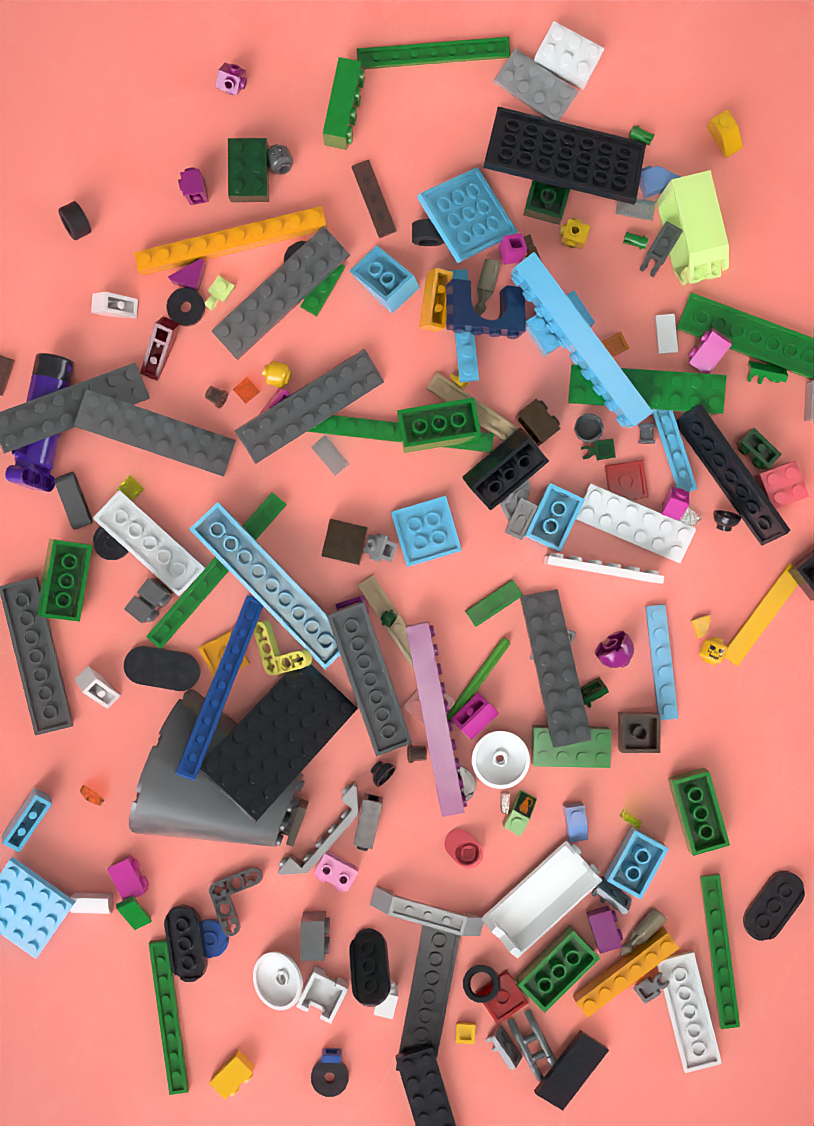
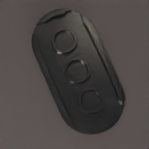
M140 646L132 649L124 660L126 676L129 680L139 685L186 691L198 682L201 674L197 660L192 655L184 652Z
M779 871L773 874L746 909L743 916V925L746 932L752 938L758 941L774 939L802 903L805 897L804 884L796 874L789 871Z
M181 904L173 907L164 919L170 964L173 973L178 975L180 980L195 982L205 974L208 966L202 922L198 912L193 907Z
M367 928L359 931L349 946L353 996L360 1004L366 1007H375L386 1000L391 988L388 947L385 937L380 932Z

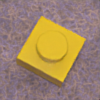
M456 1022V1044H475V1022Z

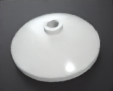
M494 731L488 733L474 747L472 753L474 772L489 787L496 789L513 787L525 777L529 769V751L525 743L511 732ZM503 755V760L497 761L496 757Z
M272 951L262 955L256 962L253 970V983L263 1003L275 1010H287L293 1007L299 1001L303 990L302 975L293 959L282 952Z

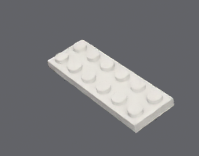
M592 483L588 486L583 497L585 499L576 518L579 521L678 563H681L696 531V528L664 516L660 512Z
M120 490L93 517L100 526L179 597L205 570V567Z
M550 553V556H545L544 564L663 584L664 576L659 575L660 571L644 569V572H640V568L626 566L625 569H621L620 564L607 563L604 566L602 561L588 560V562H583V558L569 556V559H564V555L558 553Z
M691 950L671 955L659 963L657 968L658 972L663 973L660 978L661 982L669 981L668 986L663 989L683 1071L688 1073L720 1065L722 1061L695 954Z

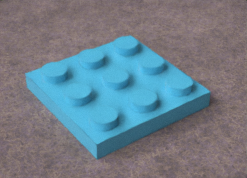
M446 496L391 512L407 567L462 551Z

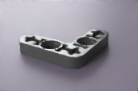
M253 867L211 884L209 894L225 935L234 936L241 928L230 895L259 884L263 880L261 869ZM251 871L259 874L256 882L254 879L245 882L242 874H245V877L252 875ZM233 878L241 880L240 888L235 889L232 887L231 881ZM224 881H227L228 889L221 891L220 896L218 893H214L216 885L223 887L226 885ZM222 903H227L230 906L228 914L221 913L220 906ZM233 915V918H230V922L236 925L234 932L227 930L229 922L228 919L224 921L223 918Z

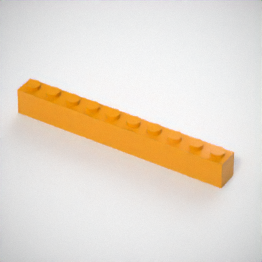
M322 206L137 251L134 252L139 273L145 276L190 265L201 258L203 261L314 234L323 226L327 229Z

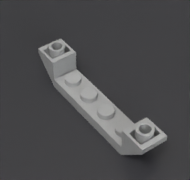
M355 782L351 786L347 784L341 791L343 794L341 800L351 808L350 810L347 808L340 816L342 820L338 824L334 823L328 829L329 835L325 839L321 838L315 844L316 849L313 853L308 852L302 859L304 863H301L292 854L288 858L285 856L278 864V874L308 873L358 816V791Z
M378 886L374 887L370 901L372 907L389 916L460 936H480L484 924L481 919L483 916L470 912L464 915L393 895L392 890Z

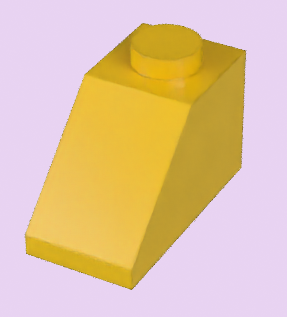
M728 109L710 120L706 127L726 159L743 148L738 125Z

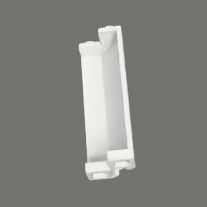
M565 841L481 918L488 929L502 941L508 951L516 958H519L603 881L598 876L600 871L594 864L589 865L580 855L582 851L575 844L571 846Z

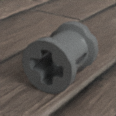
M638 424L640 428V440H638V443L655 444L653 439L655 424Z

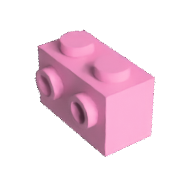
M327 850L318 862L314 874L318 880L324 883L328 881L333 884V888L336 890L348 892L359 872V867Z

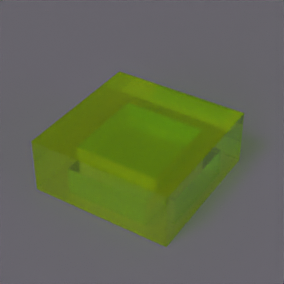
M130 475L117 488L118 491L120 490L132 502L145 489Z
M624 809L619 815L623 820L638 829L643 823L639 818Z

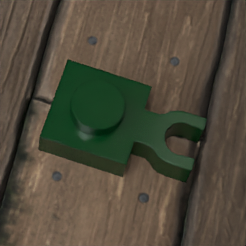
M613 438L595 441L594 448L588 446L581 447V450H589V455L584 456L583 460L589 459L593 455H596L597 461L616 458Z

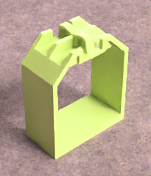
M711 170L672 179L656 203L662 227L667 221L683 230V233L669 254L673 271L682 286L688 283L687 279L690 284H694L704 279L718 278L722 275L721 267L722 271L729 268V243Z

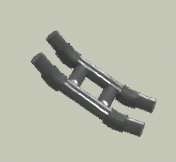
M530 1009L524 1012L533 1033L523 1037L514 1018L508 1020L507 1023L533 1075L538 1082H541L544 1076L536 1061L546 1057L552 1067L557 1060ZM538 1040L542 1049L531 1054L527 1044Z

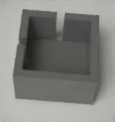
M148 578L137 592L140 594V597L138 598L134 595L124 610L142 624L153 622L160 614L158 610L163 606L165 607L171 601L170 595L173 592L157 579Z
M326 911L303 912L301 918V961H324L325 954H329L330 937H326V935H329L330 917H326Z

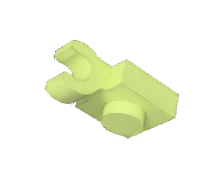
M218 275L208 290L212 295L206 300V307L213 311L219 300L225 303L235 289V286Z

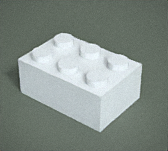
M553 21L535 55L534 61L557 77L584 90L605 48Z

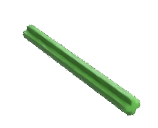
M503 637L446 714L447 720H451L471 700L511 645L509 640Z

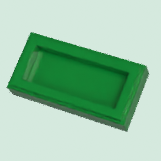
M134 896L116 904L118 912L134 930L152 922L151 916Z

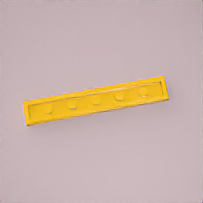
M791 563L787 564L728 644L724 658L738 667L798 586L797 582L787 571L794 566Z

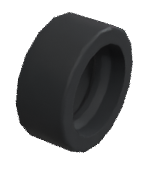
M476 965L465 973L463 989L470 1000L477 1003H487L498 995L500 979L493 968L486 965ZM478 972L487 973L493 981L492 990L484 996L475 994L471 989V979Z

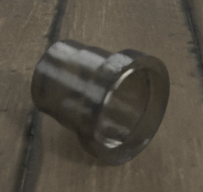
M210 386L205 393V398L220 409L227 401L229 393L226 390Z
M408 744L407 760L409 764L414 761H426V746Z

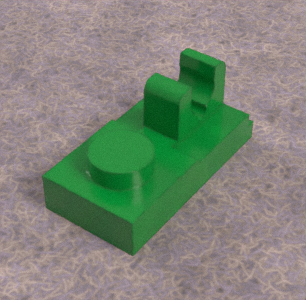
M748 361V382H751L752 377L757 375L758 384H762L764 377L774 383H786L788 378L787 370L768 364Z

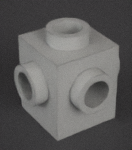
M378 533L377 536L369 534L363 552L370 554L369 559L378 562L384 559L392 562L398 544L388 541L389 537Z

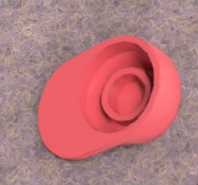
M456 829L447 835L444 843L445 850L457 864L467 869L475 868L480 864L483 859V849L467 831Z

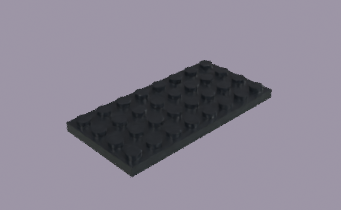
M498 106L483 168L635 205L646 143Z
M311 664L301 669L289 671L202 761L199 771L250 819L257 822L358 708Z

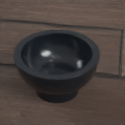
M715 510L713 512L714 521L717 523L716 528L722 531H732V527L737 526L741 520L740 515L730 511Z
M378 761L370 771L373 774L374 784L380 787L386 783L394 774L396 766L392 763Z

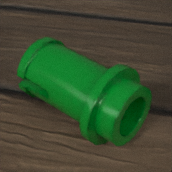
M633 125L629 133V137H632L631 139L645 142L649 146L655 136L654 133L652 134L641 129L639 125Z
M626 232L623 244L639 247V250L646 249L649 238L645 237L646 235L639 236Z

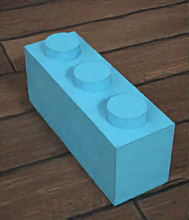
M33 788L1 835L2 844L20 852L52 805L51 797Z

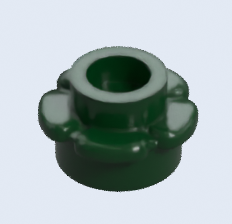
M393 609L390 611L386 610L380 618L382 626L390 628L396 621L397 614L394 613Z

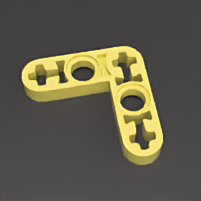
M267 620L257 622L254 636L264 669L268 675L273 676L301 669L311 664L312 656L306 649L280 655L271 623ZM266 643L270 645L271 652L266 650ZM303 657L304 660L297 662V658ZM286 658L290 660V667L285 663Z

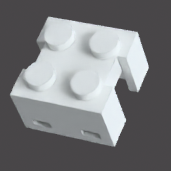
M315 965L302 990L296 1007L308 1012L310 1005L321 1010L320 1019L331 1024L348 991L349 982L340 977H337L335 980L325 975L326 970Z

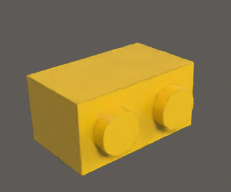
M238 1050L211 1076L209 1084L226 1100L229 1096L233 1097L239 1091V1086L243 1082L247 1083L253 1077L254 1065Z

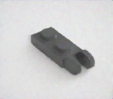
M666 221L648 250L647 257L639 270H646L651 259L656 261V265L650 272V276L654 278L680 238L683 230Z

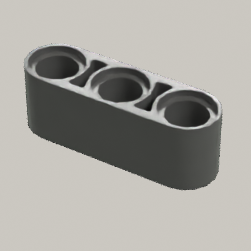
M72 471L54 478L71 527L76 530L92 524V516L75 473Z

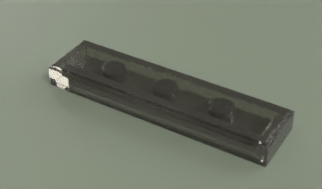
M369 159L351 166L378 238L396 233L397 230Z

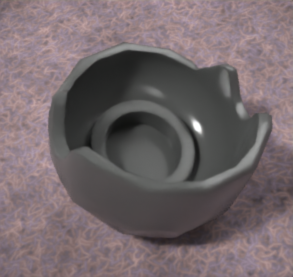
M585 414L579 417L574 427V432L578 439L586 443L597 441L602 436L604 430L602 420L594 414Z

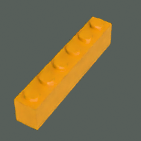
M662 927L647 942L641 943L632 953L625 955L575 993L573 998L587 1018L677 951L679 946L667 930Z

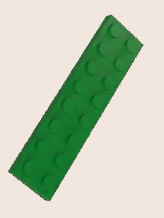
M689 293L676 330L701 338L706 330L710 331L711 328H714L731 340L730 350L814 380V338L697 294Z
M571 365L568 404L605 406L604 402L606 400L602 395H597L593 389L594 384L590 379L586 380L582 375V368L579 365ZM621 368L648 406L653 410L689 412L702 404L709 414L724 413L727 375Z

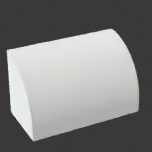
M74 892L70 897L76 901L70 910L71 913H112L113 893Z

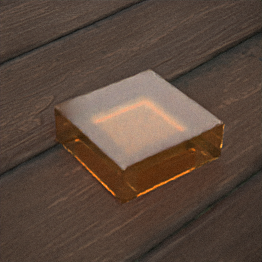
M248 377L233 389L245 404L260 393Z

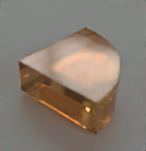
M82 785L80 788V793L86 801L101 806L105 801L91 788Z

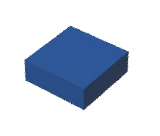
M324 1048L322 1050L321 1063H341L342 1049Z

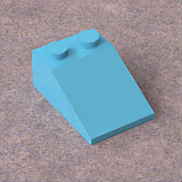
M378 245L350 270V273L392 314L420 288L414 275Z

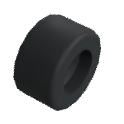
M73 201L58 209L61 221L73 240L76 241L91 233L89 221L77 202Z
M420 219L412 223V243L415 245L438 246L445 243L430 219Z

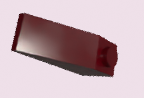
M164 316L155 322L140 374L156 381L159 380L176 341L180 323Z

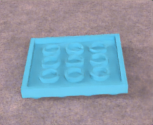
M478 167L430 188L417 196L457 263L500 243L504 236L518 232Z
M12 857L0 874V934L37 959L76 901Z

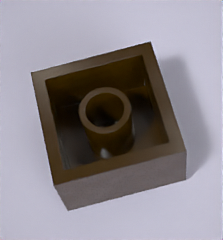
M536 398L522 409L515 418L539 447L561 428L559 427V420L554 415L550 416L546 411L548 410L546 404L542 400L538 401Z
M330 519L321 556L360 565L368 527Z
M618 712V750L621 753H661L660 714L657 712Z

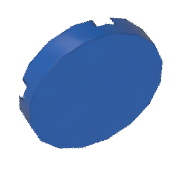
M205 919L201 922L207 958L218 957L226 950L229 936L223 933L218 920Z

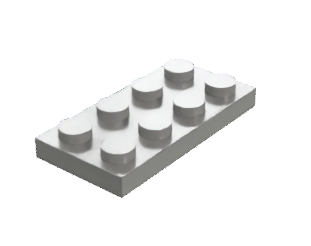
M516 48L493 82L543 117L560 121L579 92Z

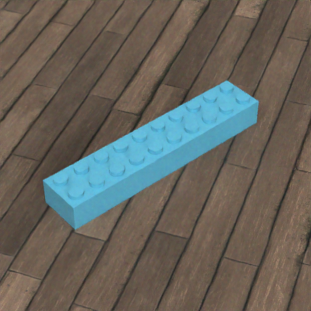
M535 252L516 265L510 272L512 274V281L516 286H521L528 302L532 301L536 306L534 308L535 312L540 318L544 317L547 321L546 326L549 331L556 333L561 347L568 349L571 353L569 355L570 359L574 364H579L582 368V375L586 380H591L594 384V391L597 395H602L606 400L604 402L605 406L610 411L615 412L617 422L622 427H635L652 414L651 408Z
M217 502L189 529L276 620L310 652L311 656L324 669L340 656L326 616L327 613L220 502Z

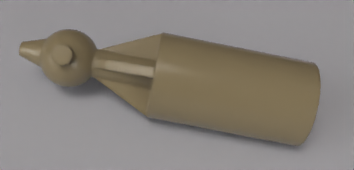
M484 260L477 286L479 302L475 305V311L479 316L486 311L485 303L494 293L501 263L496 260Z
M654 907L633 929L630 942L622 945L620 954L622 956L630 954L634 950L633 946L647 942L667 921L664 915Z

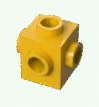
M577 218L568 219L566 224H562L559 235H562L561 242L569 248L578 247L582 249L591 226L583 224V221Z

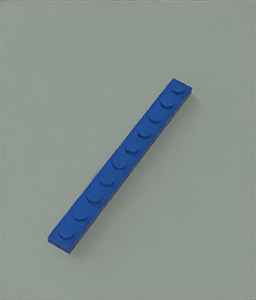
M250 595L245 597L175 774L195 781L263 609V605Z

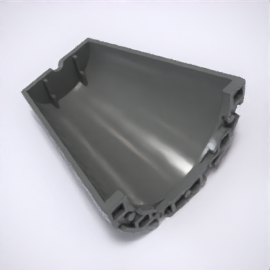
M193 689L187 690L183 695V699H179L169 713L159 732L158 743L156 746H152L135 790L139 793L136 795V800L132 801L129 829L136 834L268 847L280 846L284 837L281 833L288 827L291 819L288 813L294 810L298 801L295 798L297 791L301 792L305 783L302 780L304 775L300 773L258 821L254 822L201 771L198 772L195 781L175 774L205 700L197 691ZM224 712L221 713L204 759L238 725L237 722Z

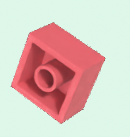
M796 461L788 462L754 475L756 482L776 509L809 497Z

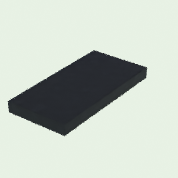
M580 1030L534 1089L535 1094L563 1111L609 1052V1049Z

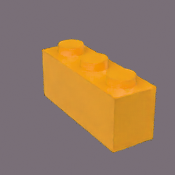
M434 268L427 272L419 321L420 329L432 332L445 329L446 285L452 280L453 272Z

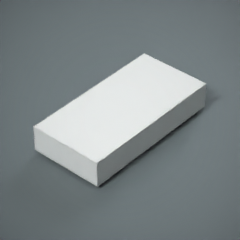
M675 314L654 316L658 354L677 353Z

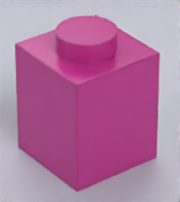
M522 233L504 236L498 247L504 265L522 262L528 250Z
M671 486L662 502V515L680 521L689 506V492Z

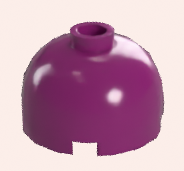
M624 631L615 632L607 637L610 639L607 643L603 645L601 642L597 646L595 655L603 665L609 668H623L630 663L633 657L634 644L629 635Z

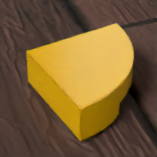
M710 614L690 620L697 639L706 634L711 623Z

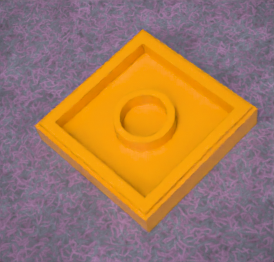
M232 630L198 648L213 677ZM246 654L239 669L250 664Z

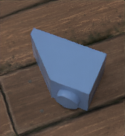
M650 165L642 168L639 186L644 199L662 193L672 179L680 178L681 176L660 166L652 168Z
M582 801L563 804L568 842L588 840L585 805Z

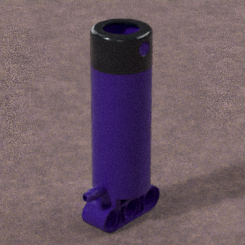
M37 353L26 402L69 387L74 362L59 355ZM60 433L13 450L11 453L15 456V465L7 467L5 471L6 480L32 490L51 492L55 487L54 476L50 475V471L54 466Z

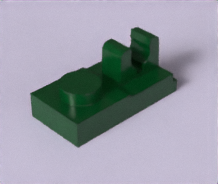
M600 677L580 688L584 706L587 705L588 708L591 707L590 702L609 693L608 688Z

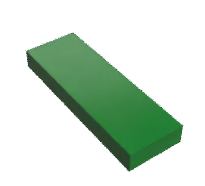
M511 580L465 612L474 626L477 627L519 599L523 594L515 582Z

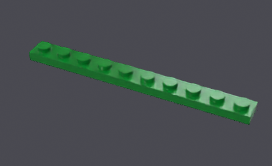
M332 415L307 431L402 443L398 422ZM481 432L479 441L442 448L491 453L494 433Z
M272 492L245 522L243 527L257 540L287 504ZM215 557L146 637L159 649H162L227 575L229 570Z

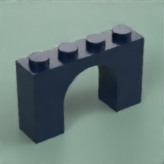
M452 279L446 285V330H453L454 333L471 332L472 335L489 334L490 337L507 336L508 339L519 338V336L526 332L524 290L518 286H505L499 292L500 314L498 319L487 320L479 316L472 306L471 281Z

